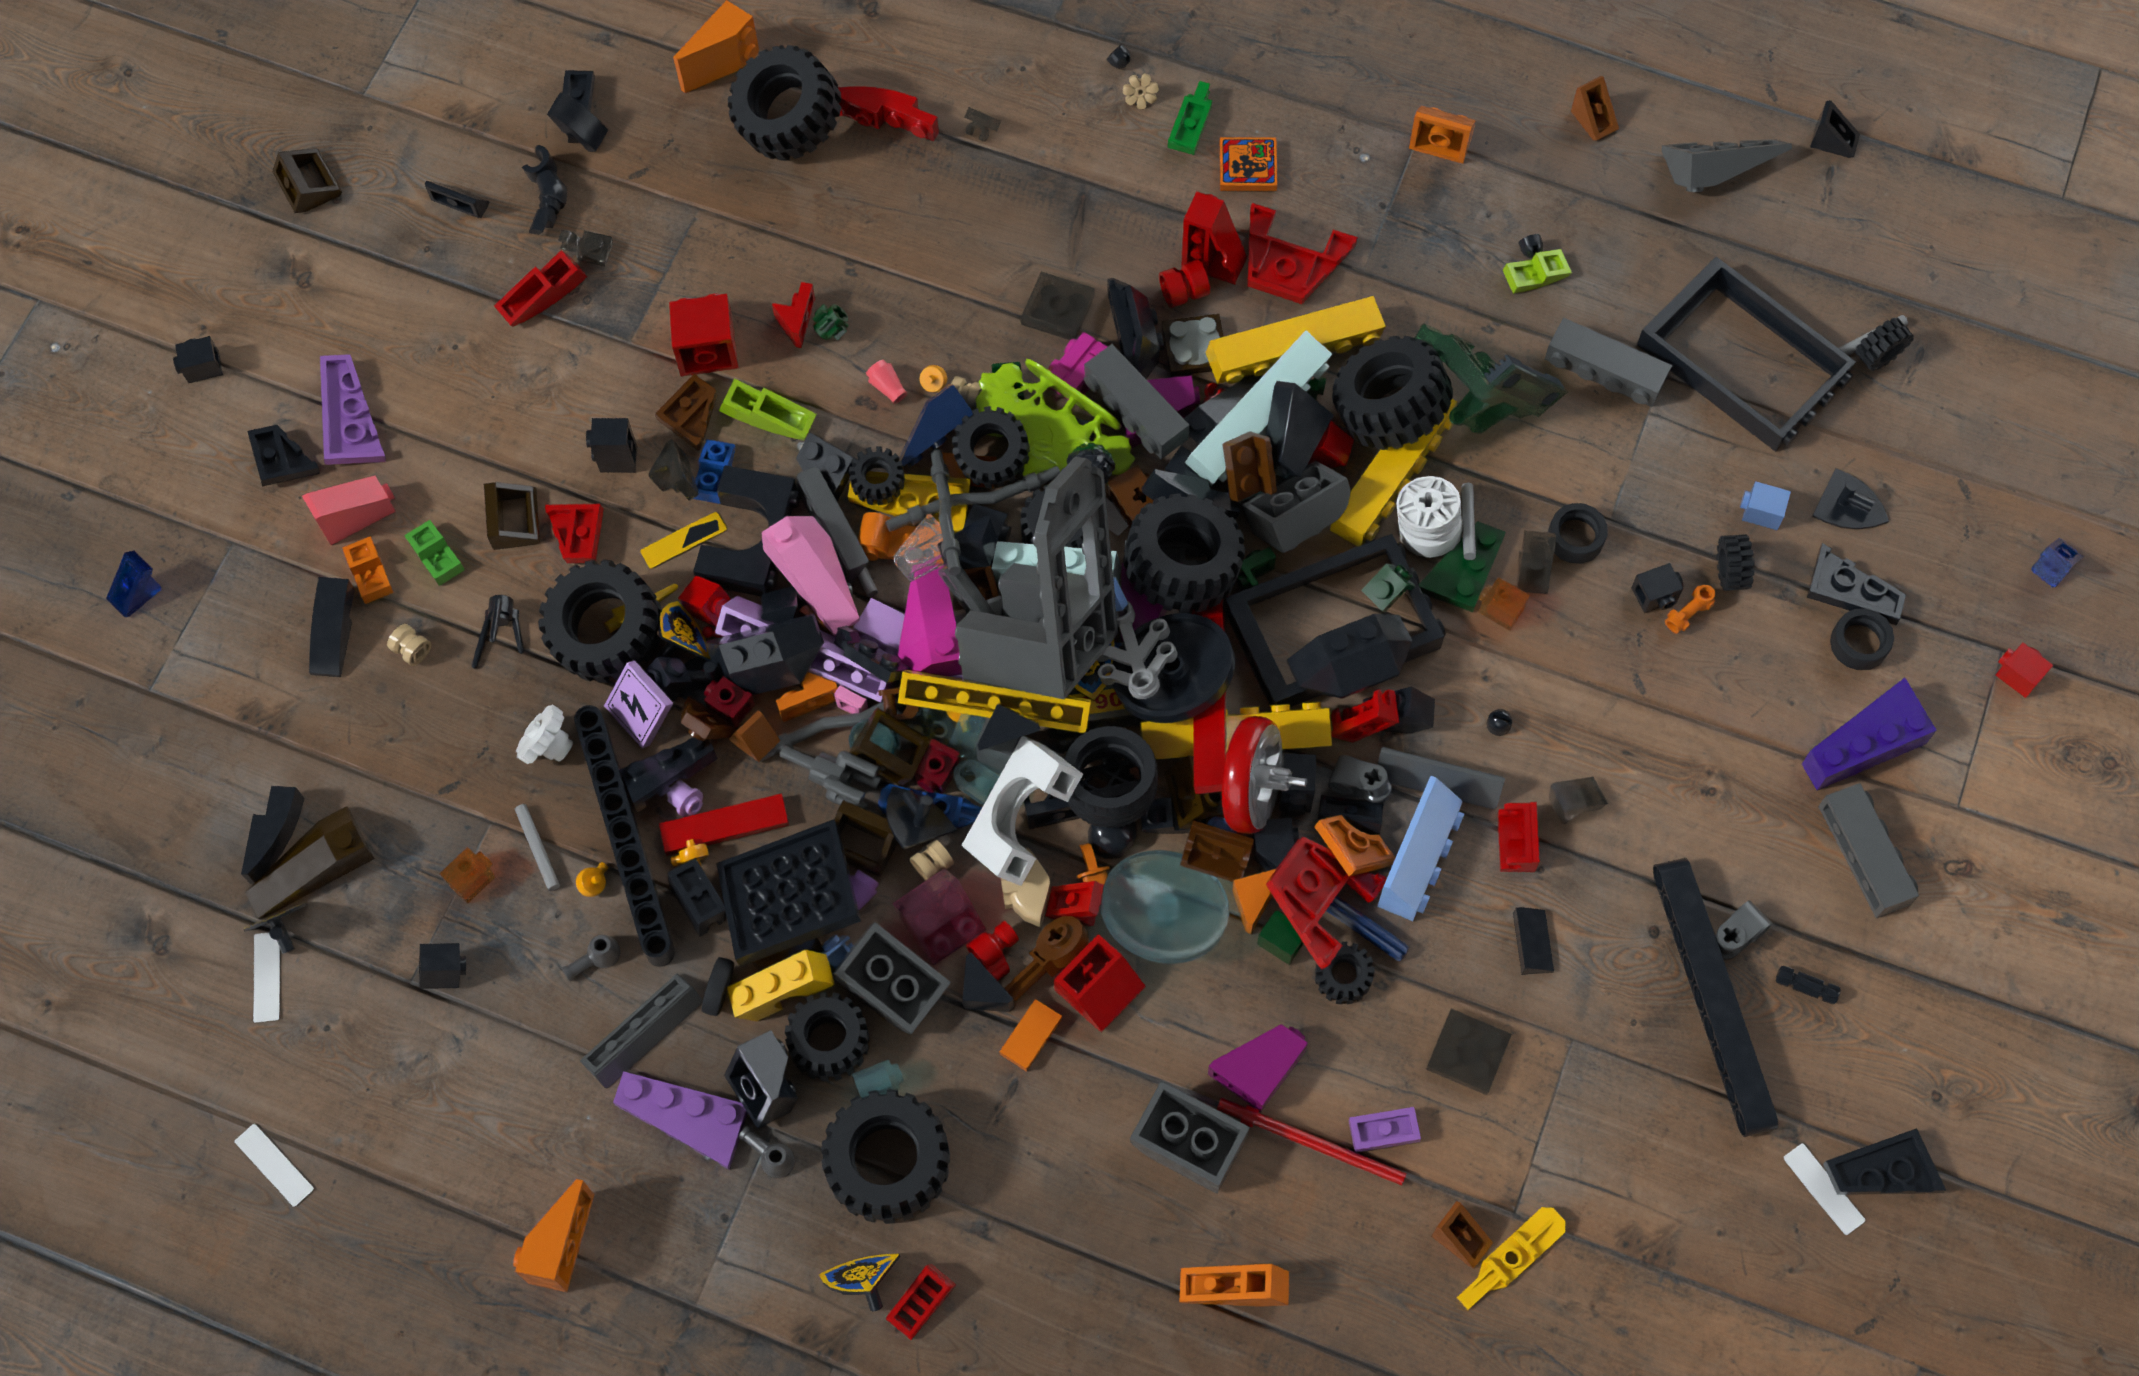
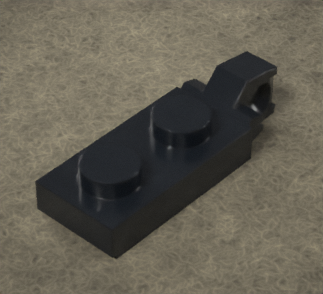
M566 70L562 91L590 112L595 81L594 71ZM565 133L568 137V143H580L572 133Z
M848 626L838 627L833 644L844 650L845 657L885 683L901 680L902 672L904 670H911L910 667L900 662L899 657L888 654L878 648V644L874 641L860 638L857 630Z

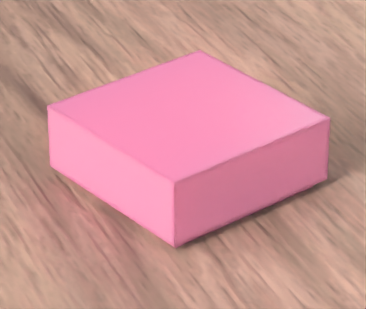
M841 685L834 693L837 707L850 714L861 713L868 709L865 698Z

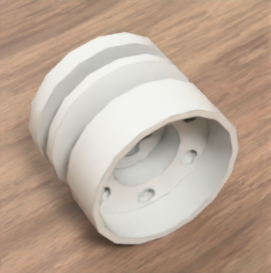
M1434 476L1416 478L1407 483L1399 492L1396 502L1401 542L1407 550L1417 556L1431 558L1450 552L1460 542L1463 532L1461 500L1458 490L1449 481Z

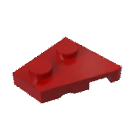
M601 504L545 505V511L551 520L553 533L559 542V549L566 563L596 561L604 512Z

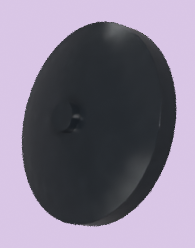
M1175 613L1155 618L1134 631L1138 645H1140L1149 632L1151 622L1154 620L1164 619L1170 628L1169 636L1163 640H1158L1144 662L1147 669L1157 655L1156 650L1161 643L1171 642L1174 644L1177 658L1171 663H1166L1157 677L1160 682L1158 691L1147 699H1137L1131 695L1128 686L1116 682L1112 684L1124 708L1134 716L1145 721L1173 723L1201 714L1222 697L1234 675L1235 654L1224 630L1217 623L1206 617L1191 613ZM1123 642L1119 649L1127 651ZM1113 661L1112 664L1117 670L1133 673L1131 666Z

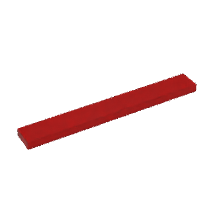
M1224 598L1215 607L1208 605L1205 611L1195 612V609H1192V614L1214 621L1225 632ZM1226 692L1209 709L1193 717L1194 790L1196 794L1222 791V777L1227 754Z

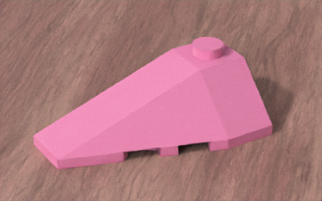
M786 516L762 531L764 552L834 637L837 634L838 627H851L860 621L831 537L813 516Z

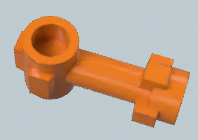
M1698 586L1692 593L1693 600L1679 612L1673 609L1668 613L1665 624L1672 632L1677 634L1681 630L1685 631L1690 626L1688 620L1695 613L1709 610L1714 606L1715 590L1711 586Z

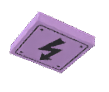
M631 661L624 667L604 707L639 746L645 748L652 743L673 702L636 661Z

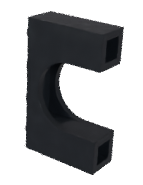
M727 465L724 466L717 489L721 505L757 512L768 521V528L786 516H791L792 509L797 508L800 501V490H797L794 478ZM762 540L755 546L740 551L701 545L693 570L694 576L697 575L717 583L725 590L761 597L763 593L769 592L770 587H775L778 577V571L775 570L776 565L763 550Z

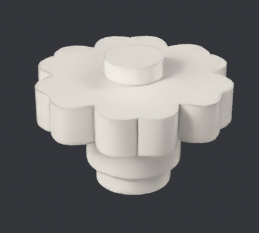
M552 704L547 706L542 714L539 713L519 741L516 749L518 753L517 758L526 764L533 763L538 755H543L549 760L555 759L558 762L565 758L573 745V741L568 738L569 735L560 729L564 720L562 710Z

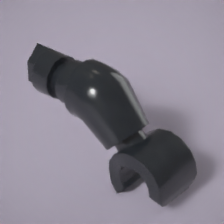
M536 145L535 152L541 163L536 167H530L526 164L522 169L532 182L537 183L540 191L539 209H537L529 229V233L539 235L543 233L545 228L554 227L557 219L556 215L560 209L565 207L568 196L567 187L557 176V166L549 151L544 146Z

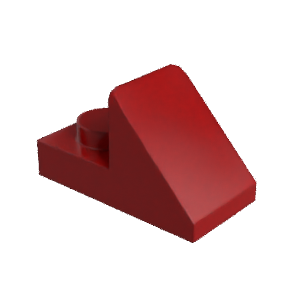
M801 282L799 292H794L791 306L772 303L776 321L797 348H802L815 302L814 288L811 283Z
M1097 881L1052 886L1045 916L1050 919L1072 916L1085 926H1094L1101 905L1104 885Z

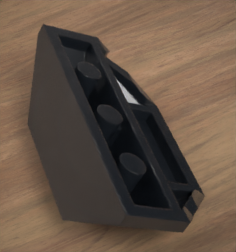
M1108 278L1107 295L1121 354L1147 379L1159 363L1160 350H1164L1161 332L1156 333L1154 326L1158 325L1155 307L1150 308L1148 297L1133 286L1115 278Z
M1374 613L1317 636L1288 658L1287 664L1300 689H1309L1320 694L1343 699L1398 677L1413 641L1400 615Z
M815 614L705 642L709 657L715 663L718 674L752 695L801 684L824 644Z

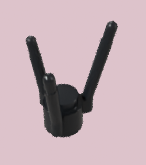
M506 595L490 597L489 606L485 610V620L474 653L472 668L478 667L490 624L489 641L494 643L498 626H506L509 624V621H512L518 652L520 654L524 653L519 625V610L513 608L514 601L511 597Z

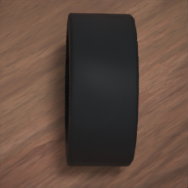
M1584 503L1565 505L1553 516L1548 529V544L1552 552L1566 562L1577 564L1589 562L1600 554L1608 536V525L1604 516L1592 506ZM1569 520L1585 522L1594 530L1595 539L1589 546L1575 547L1568 544L1561 537V525Z
M1866 608L1854 609L1845 613L1835 625L1830 638L1831 649L1837 660L1846 667L1855 670H1870L1879 666L1891 651L1894 643L1893 628L1888 620L1878 612ZM1851 625L1868 627L1879 638V649L1873 654L1856 652L1847 644L1844 638L1846 629Z

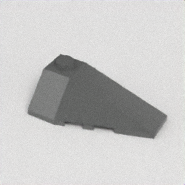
M1777 139L1740 141V146L1737 143L1723 141L1713 142V146L1697 145V142L1662 145V153L1675 184L1687 187L1686 191L1702 192L1704 187L1716 186L1792 149V143Z

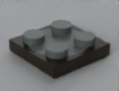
M1220 314L1162 321L1170 376L1212 371L1206 356V350L1211 340L1224 337Z

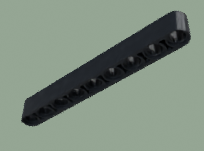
M586 705L579 708L574 716L578 736L642 950L652 965L663 967L670 964L674 959L675 948L626 786L620 772V766L607 724L597 707ZM597 720L593 727H584L588 721ZM598 747L606 748L602 754L593 755V751ZM605 775H614L611 781L607 783L601 782ZM622 802V806L619 809L609 810L611 804ZM631 830L628 837L624 839L617 838L621 831ZM631 858L640 859L638 864L633 867L625 866L626 862ZM638 887H648L645 894L641 896L634 895ZM651 914L657 915L656 920L652 924H642L646 916ZM658 943L666 944L665 949L661 953H651L654 945Z
M1681 858L1653 865L1655 884L1738 1129L1743 1137L1776 1130L1778 1128L1776 1111L1690 862L1687 858Z

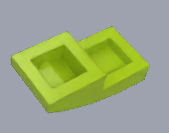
M1561 249L1538 252L1532 260L1506 263L1503 268V273L1513 294L1552 284L1570 276L1572 273Z

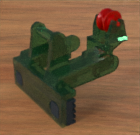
M1425 323L1420 326V330L1414 337L1416 340L1421 339L1427 342L1429 346H1432L1438 353L1441 362H1444L1470 389L1460 403L1452 409L1449 419L1451 423L1457 426L1465 425L1476 434H1482L1488 428L1510 415L1518 418L1530 415L1540 417L1568 393L1559 379L1547 373L1542 374L1522 364L1520 360L1510 355L1504 356L1506 360H1500L1501 365L1497 364L1485 352L1481 351L1474 354L1472 349L1475 346L1471 342L1452 333L1450 335H1443L1440 330Z

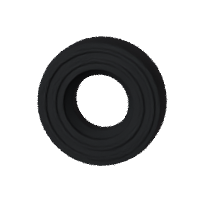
M718 957L703 998V1013L712 1016L720 1014L728 992L727 987L730 986L735 966L734 961L723 957Z

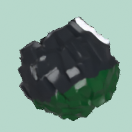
M1091 442L1087 445L1083 443L1077 446L1072 453H1069L1067 458V464L1074 457L1087 458L1092 462V467H1098L1103 471L1105 484L1108 483L1112 472L1115 470L1112 454L1103 445Z

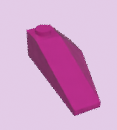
M937 562L914 566L898 650L900 662L910 667L911 671L942 676L961 675L959 645L955 637L956 621L950 592L938 574V571L944 567V563Z

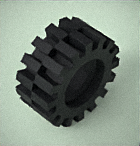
M1898 317L1892 318L1890 321H1885L1882 326H1877L1875 331L1867 334L1868 337L1861 340V344L1856 347L1855 353L1870 371H1875L1876 369H1881L1883 365H1888L1891 360H1895L1898 354H1902L1905 348L1910 346L1914 335Z
M876 446V452H872L871 447L866 448V455L860 451L857 454L858 460L853 458L851 461L852 467H849L850 481L854 494H858L861 501H864L866 498L867 503L873 505L874 500H877L878 505H883V499H887L888 503L892 502V495L898 497L900 489L903 490L904 469L902 461H899V456L896 453L892 455V451L886 448L885 452H882L881 446ZM874 468H883L889 473V476L882 483L872 484L866 480V474Z
M1747 534L1720 536L1718 540V554H1716V559L1718 560L1717 570H1719L1718 578L1722 589L1725 591L1744 590L1752 587L1754 581L1752 577L1754 576L1753 566H1755L1752 556L1754 553L1751 550L1752 543L1749 541L1750 538Z
M1342 941L1341 944L1343 946L1329 966L1322 970L1316 964L1315 983L1319 985V992L1326 994V999L1329 1001L1332 998L1336 999V1004H1342V1001H1346L1348 1005L1352 1004L1355 999L1357 1001L1361 1000L1363 995L1368 993L1372 985L1375 968L1372 967V958L1366 956L1367 951L1364 948L1360 951L1357 949L1358 944L1353 943L1352 946H1347L1348 942ZM1340 962L1350 963L1356 969L1357 977L1352 983L1341 984L1332 975L1333 967Z

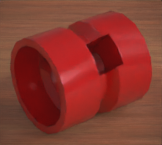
M1198 259L1183 264L1181 270L1173 267L1159 273L1160 287L1165 301L1170 308L1187 303L1189 297L1197 300L1210 295L1209 280L1202 263Z

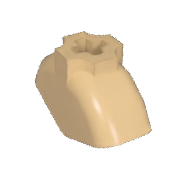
M1026 848L1027 851L1035 856L1029 848ZM1036 859L1021 886L1002 878L1001 885L1005 909L1013 908L1025 922L1041 927L1051 887L1048 874Z

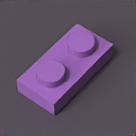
M1414 1107L1350 1117L1348 1120L1355 1152L1417 1143L1421 1140Z

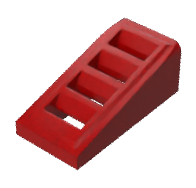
M928 1264L885 1319L906 1337L913 1340L956 1287V1284L934 1265ZM929 1277L942 1287L940 1292H937L926 1282ZM920 1288L934 1299L931 1304L917 1293ZM911 1299L925 1310L922 1315L908 1304ZM902 1310L917 1321L914 1326L899 1315Z

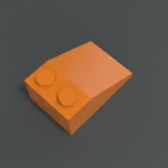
M726 0L673 57L681 91L684 93L690 92L739 71L740 68L743 69L747 64L746 61L751 57L756 58L759 52V45L752 15Z
M576 1179L525 1237L523 1246L517 1248L513 1266L516 1267L515 1272L528 1284L563 1292L568 1291L595 1195L583 1180Z

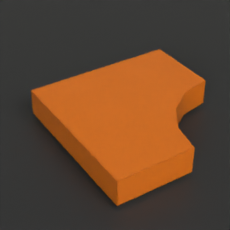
M1342 815L1321 819L1314 826L1349 877L1389 867L1395 861V856L1380 835H1370L1359 831L1350 825Z

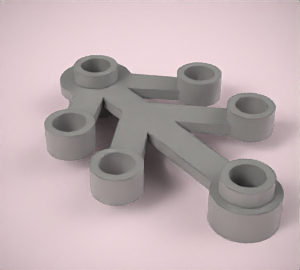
M1128 602V605L1123 610L1116 611L1118 627H1120L1127 651L1109 645L1097 661L1104 662L1110 659L1131 666L1133 673L1117 670L1113 664L1107 663L1099 668L1098 675L1105 685H1111L1116 682L1128 686L1133 697L1147 699L1158 691L1160 682L1157 676L1166 663H1171L1177 658V651L1173 643H1161L1157 647V655L1146 669L1144 665L1146 658L1158 640H1163L1169 636L1170 628L1164 619L1154 620L1149 626V632L1141 644L1138 645L1132 626L1135 612L1131 603Z

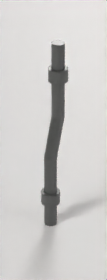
M933 449L930 453L933 465L931 467L932 481L936 483L940 503L939 521L943 537L941 549L943 557L947 559L949 573L951 575H958L961 572L959 562L961 550L959 541L955 539L951 519L952 502L948 486L950 475L948 466L944 464L942 451L940 449Z
M1055 466L1038 474L1032 472L1023 476V480L993 492L951 494L952 507L973 505V503L977 505L995 504L1025 491L1033 492L1040 489L1042 484L1054 480L1060 473L1058 466ZM939 500L921 507L919 505L906 509V513L885 521L889 532L909 524L914 526L924 522V518L939 512Z
M899 693L894 694L896 708L902 709L906 707V704L898 703ZM882 701L861 713L823 717L788 735L785 732L778 736L781 741L759 762L781 752L785 745L794 749L793 745L823 730L866 724L877 707L884 711V703Z

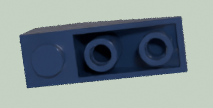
M948 384L925 402L899 456V461H902L903 466L907 464L910 468L923 458L921 454L930 446L932 449H936L947 440L945 435L955 429L957 425L961 426L963 424L962 418L965 415L968 417L973 415L971 408L953 384Z

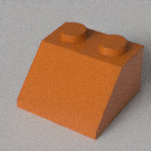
M1421 105L1414 117L1409 149L1463 164L1473 136L1476 120L1469 119L1463 115L1447 113L1438 108H1429Z

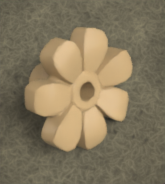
M1144 73L1141 79L1137 75L1129 77L1130 84L1123 86V94L1127 95L1125 101L1128 105H1133L1136 102L1138 109H1145L1146 101L1151 104L1156 101L1157 97L1154 93H1157L1159 88L1156 82L1150 83V75Z

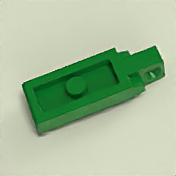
M1199 81L1195 94H1188L1184 97L1168 139L1167 148L1195 155L1212 110L1213 100L1208 99L1210 83Z

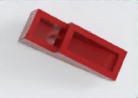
M561 250L541 270L535 266L494 307L509 325L514 327L558 302L588 276L568 254Z

